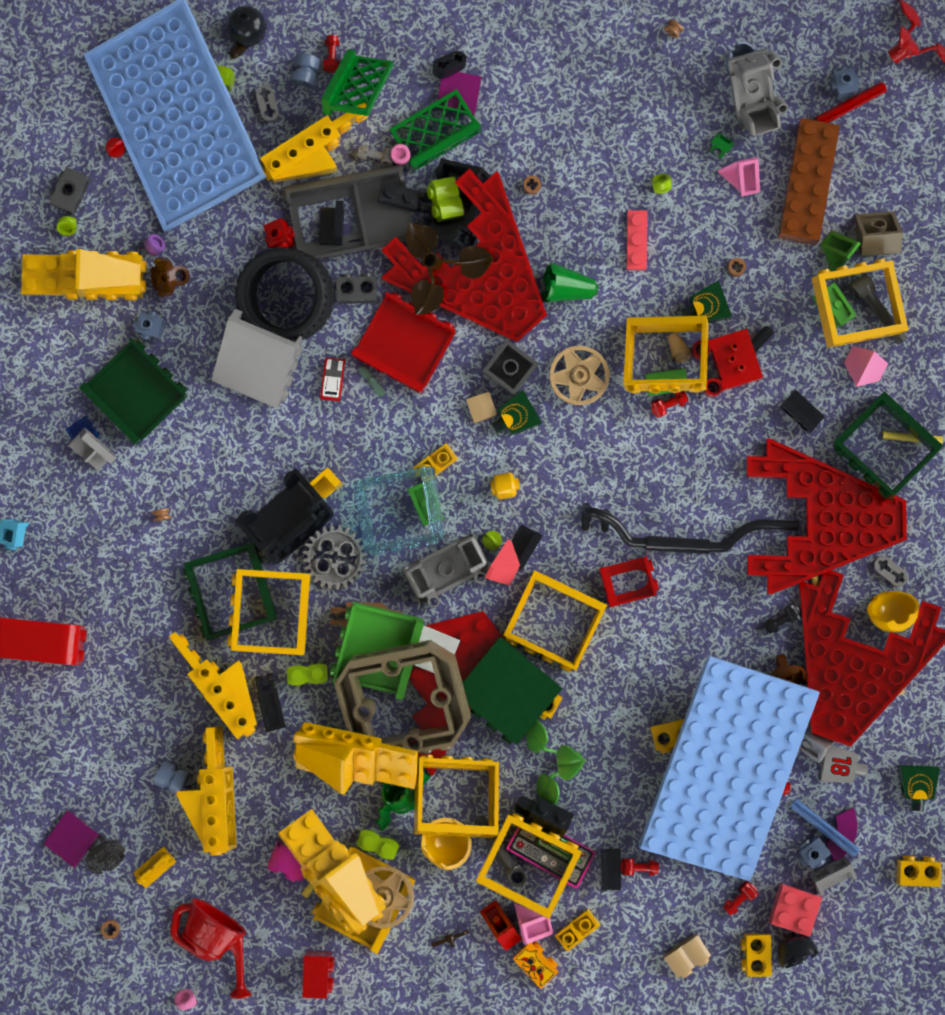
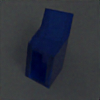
M84 416L65 429L72 440L84 427L96 438L100 436L87 416Z

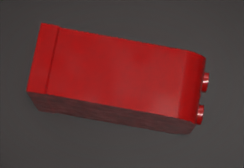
M0 617V658L81 665V662H84L85 659L83 645L87 640L86 626Z

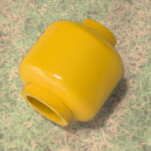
M511 472L496 474L493 480H490L492 495L496 496L499 500L514 498L517 490H520L519 478H514Z

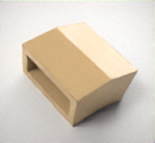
M490 392L466 399L474 423L497 416Z

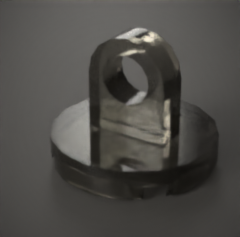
M99 834L89 848V853L85 860L88 870L93 874H103L102 871L107 870L109 872L115 869L125 857V848L119 841L108 840L105 836Z

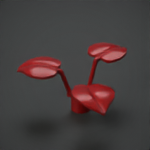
M897 0L903 13L911 21V27L908 30L903 26L900 27L898 44L888 50L890 58L897 64L905 57L909 59L912 56H919L921 53L934 50L945 63V47L940 43L921 50L919 49L910 33L916 25L918 27L921 26L920 17L907 2Z

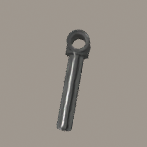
M864 273L848 285L850 292H854L853 296L858 300L863 298L884 327L895 325L893 317L873 292L875 284L869 275ZM905 333L892 336L897 344L907 339Z
M484 815L474 820L476 826H488V821ZM496 837L485 838L489 846L492 847ZM501 843L496 857L506 871L504 875L509 883L514 887H520L526 882L525 871L519 863L515 864ZM514 872L522 873L523 878L520 882H514L511 879V875Z

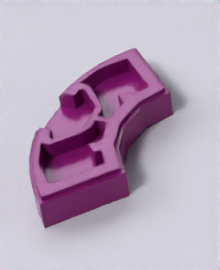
M852 807L834 817L836 830L854 844L858 823L855 810ZM832 840L825 843L834 861L847 854Z

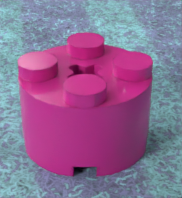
M277 840L268 860L267 869L275 873L279 871L285 873L284 877L294 882L296 880H304L305 877L300 869L302 866L289 848L285 846L284 841Z

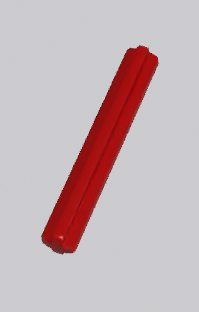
M880 82L820 114L815 118V121L830 123L885 93L887 88L883 82Z

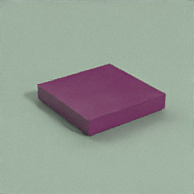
M457 72L441 79L437 100L457 89L471 113L475 116L482 76ZM456 96L448 100L447 107L458 109L460 102Z
M67 810L44 842V845L73 868H76L99 836V833Z

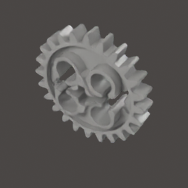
M331 525L330 531L323 527L322 534L315 531L317 538L309 537L312 544L306 543L305 545L309 548V551H303V554L308 555V558L302 560L309 564L304 569L311 570L309 573L310 577H316L314 583L321 581L322 588L327 583L329 590L332 589L333 585L339 590L340 584L348 588L347 582L354 585L353 578H361L358 572H365L361 565L368 563L362 560L363 557L368 556L367 553H362L366 546L359 545L362 539L355 540L354 538L357 533L354 532L349 535L350 529L347 528L343 532L341 525H339L338 530H335L334 526ZM331 541L332 549L325 552V554L334 555L337 552L339 557L347 558L346 555L342 554L341 548L345 544H350L352 552L349 555L354 557L359 554L357 559H355L357 568L348 564V573L341 575L338 572V567L341 564H346V562L336 560V563H333L332 559L324 558L323 560L329 563V568L327 571L322 572L318 568L321 560L317 558L311 561L316 555L314 547L322 552V543Z

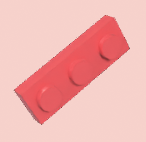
M627 211L626 270H647V211Z

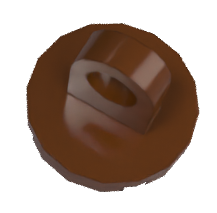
M158 257L153 262L156 264L151 269V281L153 288L158 290L159 293L157 295L159 297H170L175 290V286L185 285L190 279V274L186 267L173 266L172 262L166 257ZM178 270L183 275L181 281L176 279V272Z
M785 654L776 655L778 669L772 671L769 675L796 684H805L807 676L804 668L795 665L788 666Z

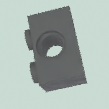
M66 167L65 171H61L59 174V183L56 189L51 191L49 199L52 206L75 216L91 179L78 171ZM67 187H73L71 194H64Z

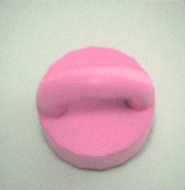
M398 144L392 148L391 158L395 164L406 165L411 158V153L406 145Z
M189 989L179 991L174 998V1002L180 1010L191 1009L197 1004L194 993Z

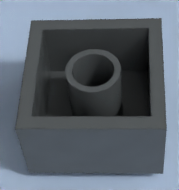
M507 339L482 370V374L510 396L514 397L537 369L539 363Z

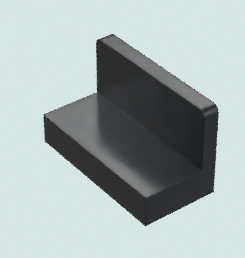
M336 200L335 208H321L319 244L343 245L344 201Z
M797 390L780 406L808 434L824 419V415Z
M524 525L520 526L512 540L520 564L518 569L521 571L543 536Z
M600 849L602 892H606V890H621V849Z

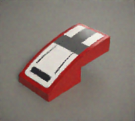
M325 358L320 400L340 402L345 359Z

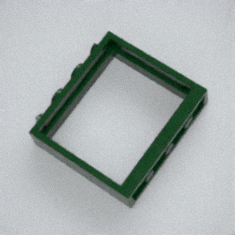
M885 391L832 445L834 447L833 450L838 456H844L849 461L848 464L853 470H859L864 475L863 478L870 485L874 484L878 488V493L885 499L888 497L890 500L943 448V445ZM880 406L930 451L893 490L843 444Z
M253 542L184 563L183 575L185 580L189 579L191 586L188 588L190 598L195 599L196 607H194L196 618L201 619L202 626H200V632L203 638L206 637L207 641L232 634V627L213 633L194 568L248 552L253 570L263 571L256 545ZM256 577L267 616L240 624L239 631L278 620L266 578Z

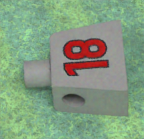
M832 745L828 748L823 761H821L818 781L853 783L855 775H867L868 765L857 763L858 754Z

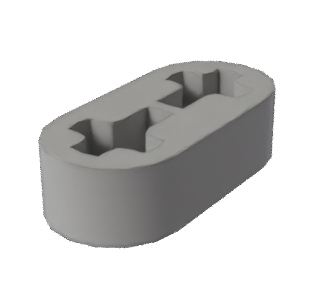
M268 85L259 86L256 91V97L261 116L265 122L273 123L279 117L274 92ZM263 90L271 93L268 95V102H265L263 96L260 97ZM270 105L271 110L275 111L272 118L265 115L267 113L266 106Z
M881 556L874 560V570L895 587H901L907 583V572L890 558ZM886 561V567L890 569L889 572L886 569L880 570L878 562ZM892 572H894L895 574H900V573H902V577H901V578L903 579V582L898 581V582L896 583V582H895L896 577H895L894 575H892L891 573H892Z

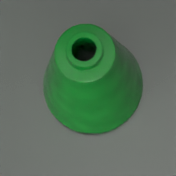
M550 262V265L546 266L543 276L546 292H541L543 302L587 300L597 295L598 284H596L594 279L556 263Z

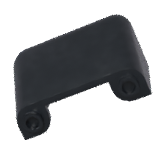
M442 158L436 168L438 179L455 177L457 181L468 169H471L482 183L491 177L482 167ZM458 187L459 197L464 210L462 217L437 222L431 213L429 218L421 217L416 224L432 227L438 234L439 243L462 250L467 246H475L477 237L467 225L481 211Z
M296 468L285 475L283 483L286 488L257 513L252 510L244 511L235 520L257 548L273 564H278L285 560L307 541L310 536L315 534V531L323 527L334 514L330 506Z

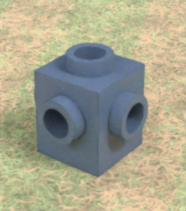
M840 67L836 69L831 79H829L831 91L834 90L836 100L853 97L859 91V76L857 73L855 74L854 68Z
M146 311V313L140 312L139 317H135L133 328H135L139 338L150 341L151 338L161 340L166 321L163 318L157 317V313Z
M817 836L811 840L806 839L799 844L800 848L797 850L800 855L797 858L804 867L808 865L812 869L814 867L816 869L821 867L826 862L825 859L831 855V852Z

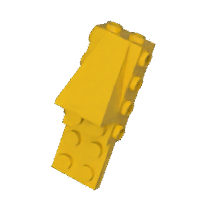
M363 103L358 105L357 107L365 108L366 104ZM345 113L331 121L329 116L326 115L260 158L263 170L267 176L266 179L268 181L272 180L275 184L281 181L336 173L337 166L327 150L331 152L336 149L341 140L340 133H346L351 129L352 124L355 122L360 124L368 116Z
M76 249V251L69 250L67 254L61 253V255L23 254L21 294L63 296L68 300H77V297H85L86 300H97V297H102L110 301H115L117 298L137 301V298H143V292H146L144 273L147 272V262L144 261V258L138 252H126V255H121L116 251H107V254H99L97 251Z
M176 632L170 635L169 638L193 669L187 674L235 738L239 740L243 736L246 738L251 736L256 731L257 722L242 663L238 660L219 675L218 673L221 671L214 661L209 662L206 659L201 664L199 663L202 661L195 650L190 651L187 646L190 644L182 633L179 636Z
M304 722L299 731H296L294 734L293 742L296 743V749L293 758L296 760V769L312 772L340 794L345 795L353 781L369 785L379 781L414 789L416 786V750L381 743V738L308 722Z
M223 726L208 727L206 732L203 733V742L206 744L207 752L204 753V763L207 765V768L200 769V773L197 774V784L200 788L176 791V795L203 845V852H210V856L222 855V853H227V851L237 848L233 766H225Z
M312 809L278 833L302 866L300 869L305 879L311 883L318 897L324 901L328 911L337 919L341 929L348 936L354 932L358 935L367 928L366 923L372 920L374 923L383 916L382 911L386 908L384 905L385 901L380 894H376L373 890V885L365 875L359 855L356 852L350 857L346 846L342 843L340 844L339 841L335 842Z

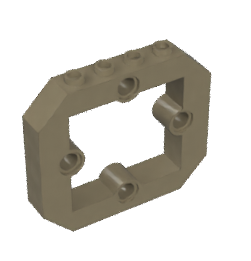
M432 640L353 655L335 683L347 731L375 737L371 719L377 710V705L373 699L364 697L359 679L360 675L383 671L386 676L395 677L405 666L431 661L437 682L431 694V701L436 707L444 709L448 725L425 730L411 728L407 733L381 738V743L416 750L417 753L421 752V754L431 753L435 749H440L441 751L451 749L471 718L456 656ZM389 661L396 662L398 667H392ZM438 692H444L447 698L440 697ZM361 707L367 708L369 713H364ZM409 738H415L418 743H412Z

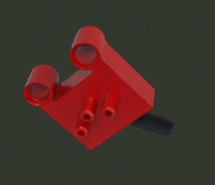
M764 326L752 340L748 329L708 340V354L711 353L719 379L711 378L707 380L706 390H703L704 394L707 397L715 398L721 392L761 380L763 375L755 353L773 335V330L768 326ZM698 340L691 348V355L696 360H700V355L695 350L697 346H701V340ZM708 384H715L718 388L717 392H710Z

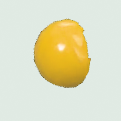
M888 591L874 596L868 604L867 612L871 622L882 631L902 632L915 623L920 604L917 598L909 593Z
M445 817L431 822L435 824L464 825L455 818ZM422 835L420 847L425 857L434 865L443 870H451L460 867L467 861L471 853L472 840L471 837Z

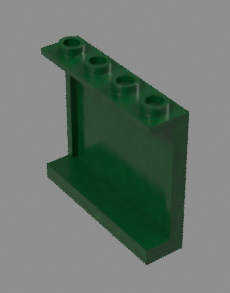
M130 337V342L88 383L84 382L79 388L133 444L138 446L188 397L185 393L188 389L180 381L176 384L171 379L174 375L166 367L162 370L157 365L160 361L152 353L148 355L144 351L146 347L138 339L134 341Z
M501 637L496 639L492 647L462 682L468 706L472 708L470 713L478 719L482 716L488 722L485 725L494 732L499 730L503 734L501 738L509 745L512 742L517 745L563 689Z

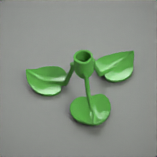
M537 720L526 733L529 749L534 753H539L541 749L545 752L557 754L556 758L558 761L557 772L550 776L545 773L539 776L537 780V793L539 797L556 805L560 791L558 784L553 780L554 777L560 775L564 780L572 779L580 771L586 760L582 758L579 752H575L567 745L561 746L558 750L547 748L545 746L548 743L547 731Z

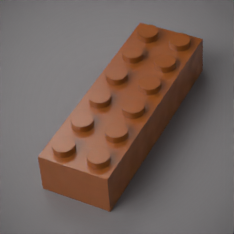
M801 118L798 122L777 238L817 245L820 241L840 125Z

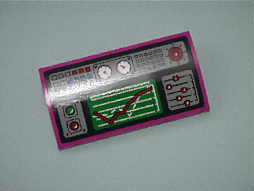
M519 827L516 828L506 846L508 851L560 880L573 855ZM564 835L561 839L562 842L567 844L570 841L578 845V850L582 851L567 884L577 889L596 852Z

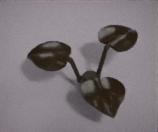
M409 223L406 232L408 250L414 257L422 258V264L428 268L427 272L431 278V282L420 280L412 288L411 298L415 313L418 315L427 314L441 305L444 299V289L442 286L435 284L433 271L438 270L442 263L461 265V272L464 276L476 279L486 273L493 262V256L482 247L467 246L460 251L461 261L441 258L430 251L438 245L437 232L427 225Z

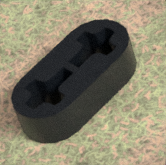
M454 51L435 60L432 68L433 75L443 79L462 71L466 67L467 56L461 51Z

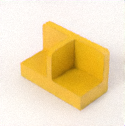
M328 467L310 482V485L322 498H327L335 490L338 491L343 486L341 481Z

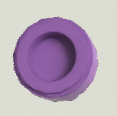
M151 234L145 240L144 246L150 255L158 256L165 249V242L160 236Z

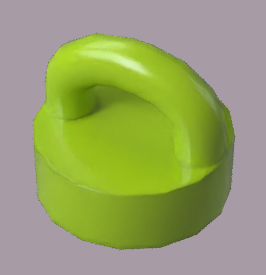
M658 174L651 180L653 190L657 194H665L672 189L671 176L668 174Z
M69 216L60 217L56 225L57 231L64 236L73 235L77 228L76 218Z
M488 531L484 534L482 543L487 550H497L502 544V537L497 531Z

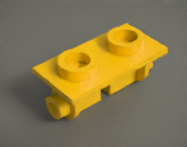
M163 846L133 872L136 877L135 880L146 889L177 861Z

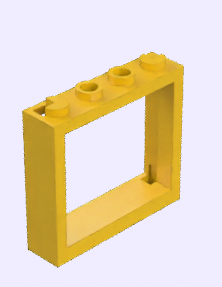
M885 259L873 261V264L870 265L862 262L855 264L854 268H848L846 265L838 267L836 271L832 272L829 269L818 271V274L811 278L827 348L898 335L908 331L893 260L885 261ZM883 270L895 325L838 336L825 280Z
M707 316L627 318L623 383L626 392L636 394L641 391H649L651 393L690 391L697 393L701 390H706L709 330ZM701 332L700 378L633 380L635 333Z
M237 569L236 574L232 575V586H235V594H231L230 606H234V613L229 616V626H232V634H228L227 646L231 647V651L305 656L310 574ZM243 576L301 580L297 649L238 645Z
M534 570L503 636L506 637L505 641L509 644L516 646L519 643L525 646L523 650L532 655L537 652L543 655L541 659L551 664L553 661L560 663L559 668L571 672L572 669L576 671L607 605ZM536 581L597 610L573 662L511 633Z
M433 755L421 756L417 759L414 834L495 838L498 835L499 762H493V760L488 758L474 761L472 757H462L461 760L453 759V756H442L439 759L433 758ZM423 768L489 771L488 826L422 823Z
M515 813L512 816L507 815L475 882L550 919L582 851L578 850V845L570 841L567 844L560 841V836L553 832H549V834L542 832V827L533 822L530 825L524 823V818ZM511 824L573 854L547 908L485 877Z

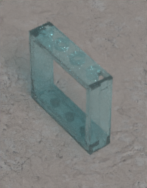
M421 467L353 481L365 553L372 552V556L382 555L384 550L390 549V552L402 551L404 546H408L409 549L421 547L420 543L426 542L427 546L438 544V540L445 539L434 467ZM422 478L431 534L375 544L367 489Z

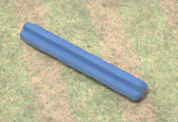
M796 799L791 804V809L850 856L855 857L860 849L802 802Z

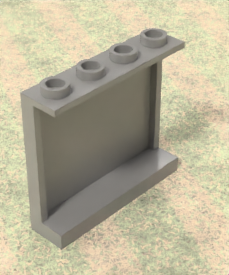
M235 309L228 318L211 381L278 408L281 402L285 403L289 395V391L286 390L287 387L291 386L294 378L291 376V373L295 372L298 365L296 357L300 356L303 348L300 345L302 337L299 336L297 341L293 342L241 320L242 311Z

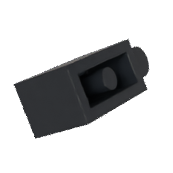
M521 796L514 805L515 811L526 817L524 823L530 825L533 822L542 827V832L546 834L553 832L559 835L560 841L567 832L574 814L539 796L535 801Z

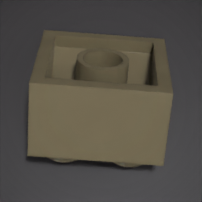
M894 211L855 214L857 241L860 242L858 248L861 256L901 253L903 232Z

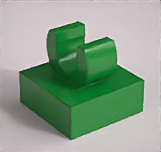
M718 133L711 142L714 145L711 147L710 152L712 153L715 148H719L721 150L719 158L721 159L725 153H729L735 143L721 133Z

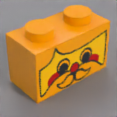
M535 941L534 943L524 945L512 957L535 984L542 989L558 973L556 968L558 964L551 956L547 958L542 953L544 951L543 947Z

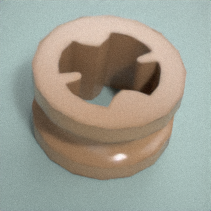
M670 19L668 21L669 25H665L664 30L674 38H678L680 36L679 32H683L684 28L675 20Z
M528 176L523 184L525 192L531 195L537 194L541 189L540 179L536 176ZM530 180H534V183L538 184V187L535 186V190L527 187L526 184H529Z
M734 258L728 264V272L734 277L741 276L746 270L745 261L741 258ZM735 262L738 265H742V269L740 268L739 270L740 272H736L735 269L731 268Z
M170 509L152 511V515L155 516L153 521L159 522L171 519V516L168 514Z
M108 920L101 927V933L107 939L115 938L120 932V925L115 920ZM109 924H113L112 927H116L113 935H109V932L106 933L105 928L109 927Z

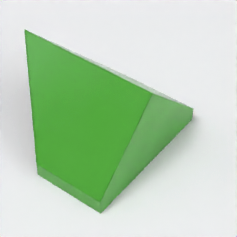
M831 230L820 244L824 249L830 272L836 271V268L843 266L859 247V241Z

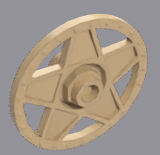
M572 346L560 352L554 359L550 368V383L555 394L566 403L587 405L599 399L605 392L609 383V368L603 356L596 350L587 346ZM574 351H586L593 355L582 361ZM564 356L566 369L554 373L556 364ZM601 363L605 371L604 382L594 374ZM556 384L569 386V398L559 391ZM586 389L599 392L590 399L580 401Z
M379 866L367 871L365 875L371 881L373 890L376 894L382 896L386 906L382 911L383 916L378 919V923H373L372 920L367 923L377 928H391L400 924L407 918L414 903V891L410 880L403 872L389 866ZM379 871L394 872L385 881L374 874ZM403 880L408 888L409 899L399 893ZM393 910H405L399 919L390 923Z

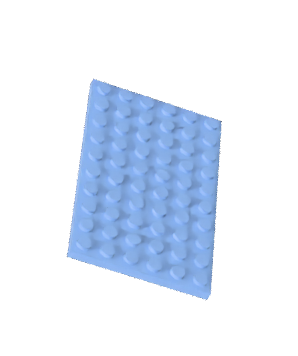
M176 0L83 54L164 231L167 232L267 177L186 0Z
M707 655L638 847L649 852L751 881L820 692Z

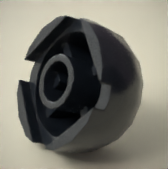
M241 6L230 13L227 19V30L235 44L252 47L264 39L267 24L264 16L258 9L251 6Z
M795 932L784 935L785 940L777 948V957L782 969L801 964L810 955L812 959L819 955L816 944L809 936L803 934L796 935Z

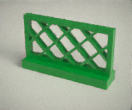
M347 49L321 98L323 114L331 116L333 111L368 116L394 66L393 61L356 56L355 50ZM358 64H367V66L359 68ZM378 67H386L385 69H382L380 71H377L376 69ZM370 70L373 71L372 74H369V75H366V76L363 74V73L368 72V71H370ZM357 75L361 77L356 80L351 79L352 77ZM376 78L379 79V81L371 84L370 80ZM362 83L367 84V86L361 88L357 87V85H360ZM352 87H353V89H354V90L351 91V92H348V93L345 92L346 89H349V88H352ZM370 90L373 92L372 94L367 95V96H365V95L363 94V93L368 92V91H370ZM357 95L360 96L359 99H356V100H354V101H352V100L350 99V98L355 97V96H357ZM344 100H346V101L348 102V103L343 104V105H342V104H338L339 102L344 101ZM360 104H366L365 108L357 107Z
M456 89L390 128L389 131L397 144L404 142L407 147L409 144L420 146L418 153L408 161L413 171H416L479 134L481 126ZM456 96L460 102L458 109L447 107L448 100ZM434 108L443 109L441 119L430 117L431 111ZM446 110L457 113L455 123L444 120ZM459 113L468 115L471 122L466 125L458 124ZM418 118L426 119L425 128L413 127L414 121ZM429 120L440 123L438 133L427 130ZM442 124L454 126L452 133L449 135L440 134ZM401 128L409 129L407 140L399 138L396 131ZM412 130L423 133L421 143L410 140ZM425 134L437 136L435 143L432 145L423 144Z

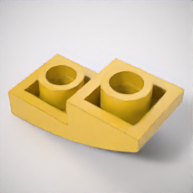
M445 443L430 456H427L414 466L413 469L423 482H428L456 462L458 457L449 445Z
M587 909L561 929L555 937L568 952L583 941L586 936L600 927L601 924L592 912Z

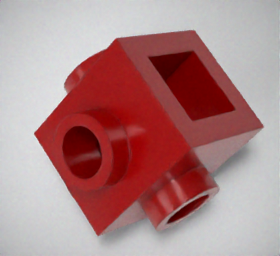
M282 218L263 225L266 233L264 239L269 248H289L295 245L293 240L295 237L294 231Z

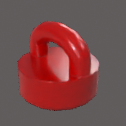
M111 138L106 143V151L111 157L119 158L125 154L126 147L120 138Z

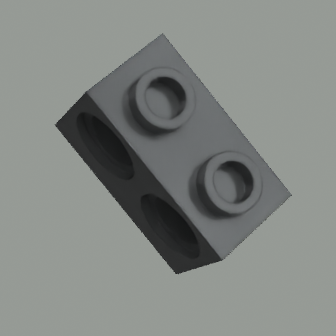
M371 273L360 274V277H352V274H341L340 277H336L337 303H377L376 276H372ZM346 284L352 286V290L349 293L341 291L342 287ZM364 284H370L372 290L366 293L361 290V287Z

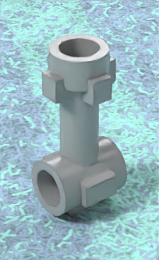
M367 145L359 146L357 157L361 158V160H366L367 157L381 160L380 164L383 167H389L394 164L391 158L392 148H384L383 152L369 150Z

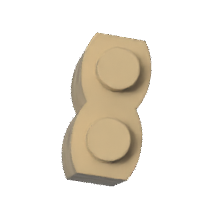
M697 933L663 955L677 978H686L693 972L692 969L697 965L702 967L707 964L711 956Z

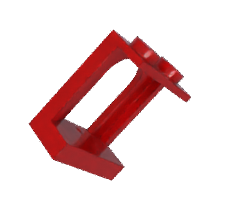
M647 556L635 560L599 568L609 608L657 595L656 591H659L657 580L652 578L651 572L654 571L651 559L648 560ZM633 570H642L646 573L648 581L644 588L615 595L610 576Z

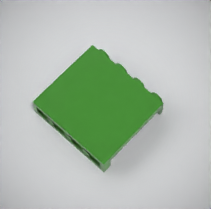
M352 601L351 607L347 606L345 619H348L347 624L342 626L340 638H343L342 643L337 645L335 657H338L337 662L332 664L329 674L333 676L332 683L338 680L353 655L419 642L424 626L423 618ZM389 661L392 667H398L396 662ZM413 665L403 667L401 672L395 677L386 676L383 671L360 675L361 686L395 694V698L403 700Z

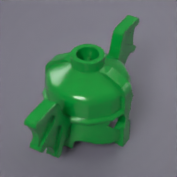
M424 771L423 786L431 778V776L429 774H425ZM381 782L383 784L381 796L385 805L378 809L379 818L376 820L381 831H384L391 823V811L397 814H404L414 810V789L397 785L390 786L391 784Z

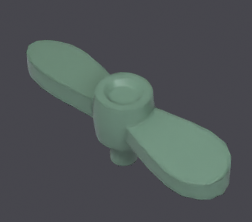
M360 366V374L368 380V384L373 387L376 394L383 397L385 395L383 387L376 382V379L371 376L365 366Z

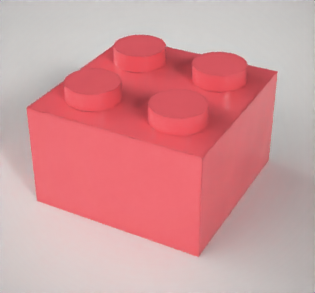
M780 883L768 922L810 937L822 897Z

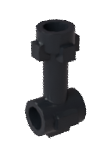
M792 604L783 609L785 614L775 620L772 618L766 620L767 622L764 623V626L769 634L778 632V627L789 620L791 623H794L801 619V611L798 606Z

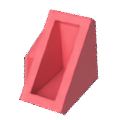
M508 539L485 576L489 580L508 586L511 585L520 566L511 540Z

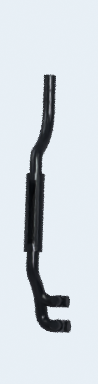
M583 503L581 506V529L583 531L589 530L591 517L597 518L602 522V532H608L610 525L626 545L641 547L649 551L697 554L726 552L742 537L755 530L798 531L799 529L798 521L759 519L742 525L721 543L710 542L709 539L647 535L645 538L632 537L622 522L612 515L608 509L594 508L589 503Z

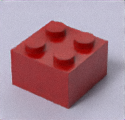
M307 951L305 953L302 998L327 999L329 993H332L334 978L330 977V972H333L335 967V957H331V952Z

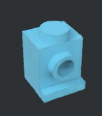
M1 519L0 544L5 545L4 548L11 550L23 547L25 531L29 523L14 519Z

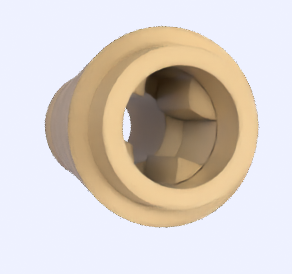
M679 333L670 334L667 338L669 340L672 360H675L678 364L690 359L691 351L681 336H679Z

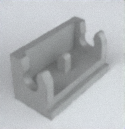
M845 856L809 874L817 893L821 897L825 895L824 890L849 877L853 878V880L857 879L852 864Z

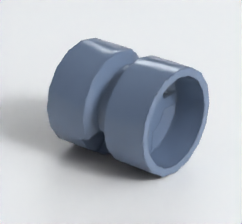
M297 53L293 64L296 69L291 72L290 82L297 86L302 85L305 88H314L317 79L315 73L319 70L321 60L310 54Z
M164 760L154 778L153 784L161 788L168 787V791L176 795V791L184 789L190 772L183 768L175 769L174 764Z

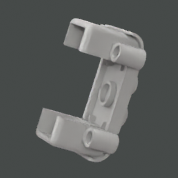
M768 48L728 59L737 121L742 120L743 124L739 125L740 129H747L752 136L780 129V114H785L789 109L781 96L774 97L772 80H774L773 69L780 68L782 60L775 51L768 52Z
M471 533L402 568V571L419 605L427 602L431 608H437L440 605V599L438 598L440 594L474 578L477 584H484L487 579L484 572L489 570L490 565L474 533ZM480 574L484 576V581L482 582L477 580V576ZM433 598L438 600L435 606L430 604V600Z

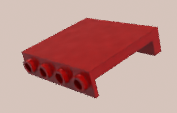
M386 292L384 300L357 348H354L351 355L422 395L454 338L456 329H454L452 323L446 320L444 322L437 320V316L432 312L422 315L416 314L413 302L409 301V303L401 300L402 297L399 294Z

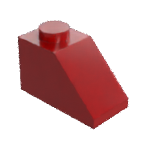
M497 900L480 911L493 935L505 951L523 940Z

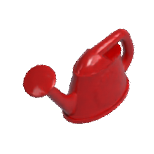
M193 898L191 903L179 905L172 915L170 935L173 941L205 961L220 960L222 955L230 950L235 959L236 985L229 996L234 999H245L252 996V993L246 988L244 983L243 937L247 933L246 930L235 919L203 900ZM189 911L186 926L181 937L178 933L180 916L183 912Z

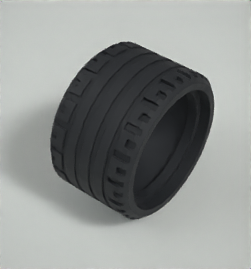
M271 248L268 251L264 250L256 254L253 259L251 258L244 265L243 271H240L236 281L237 286H235V299L237 300L235 303L237 309L242 311L241 319L294 342L297 341L299 336L302 339H307L315 335L317 331H320L326 325V320L330 319L334 309L333 304H335V292L333 290L335 287L332 277L329 276V271L314 256L291 248ZM282 262H294L307 271L315 287V301L310 314L303 322L289 329L276 327L264 318L258 307L256 295L261 277L268 269Z

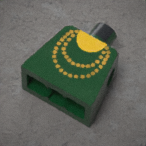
M719 281L690 296L691 306L681 309L683 316H707L708 323L724 321L732 317Z
M524 390L500 407L498 414L501 418L491 423L496 434L507 429L511 436L536 428L542 424Z
M898 765L902 798L912 799V811H924V799L934 800L940 767Z

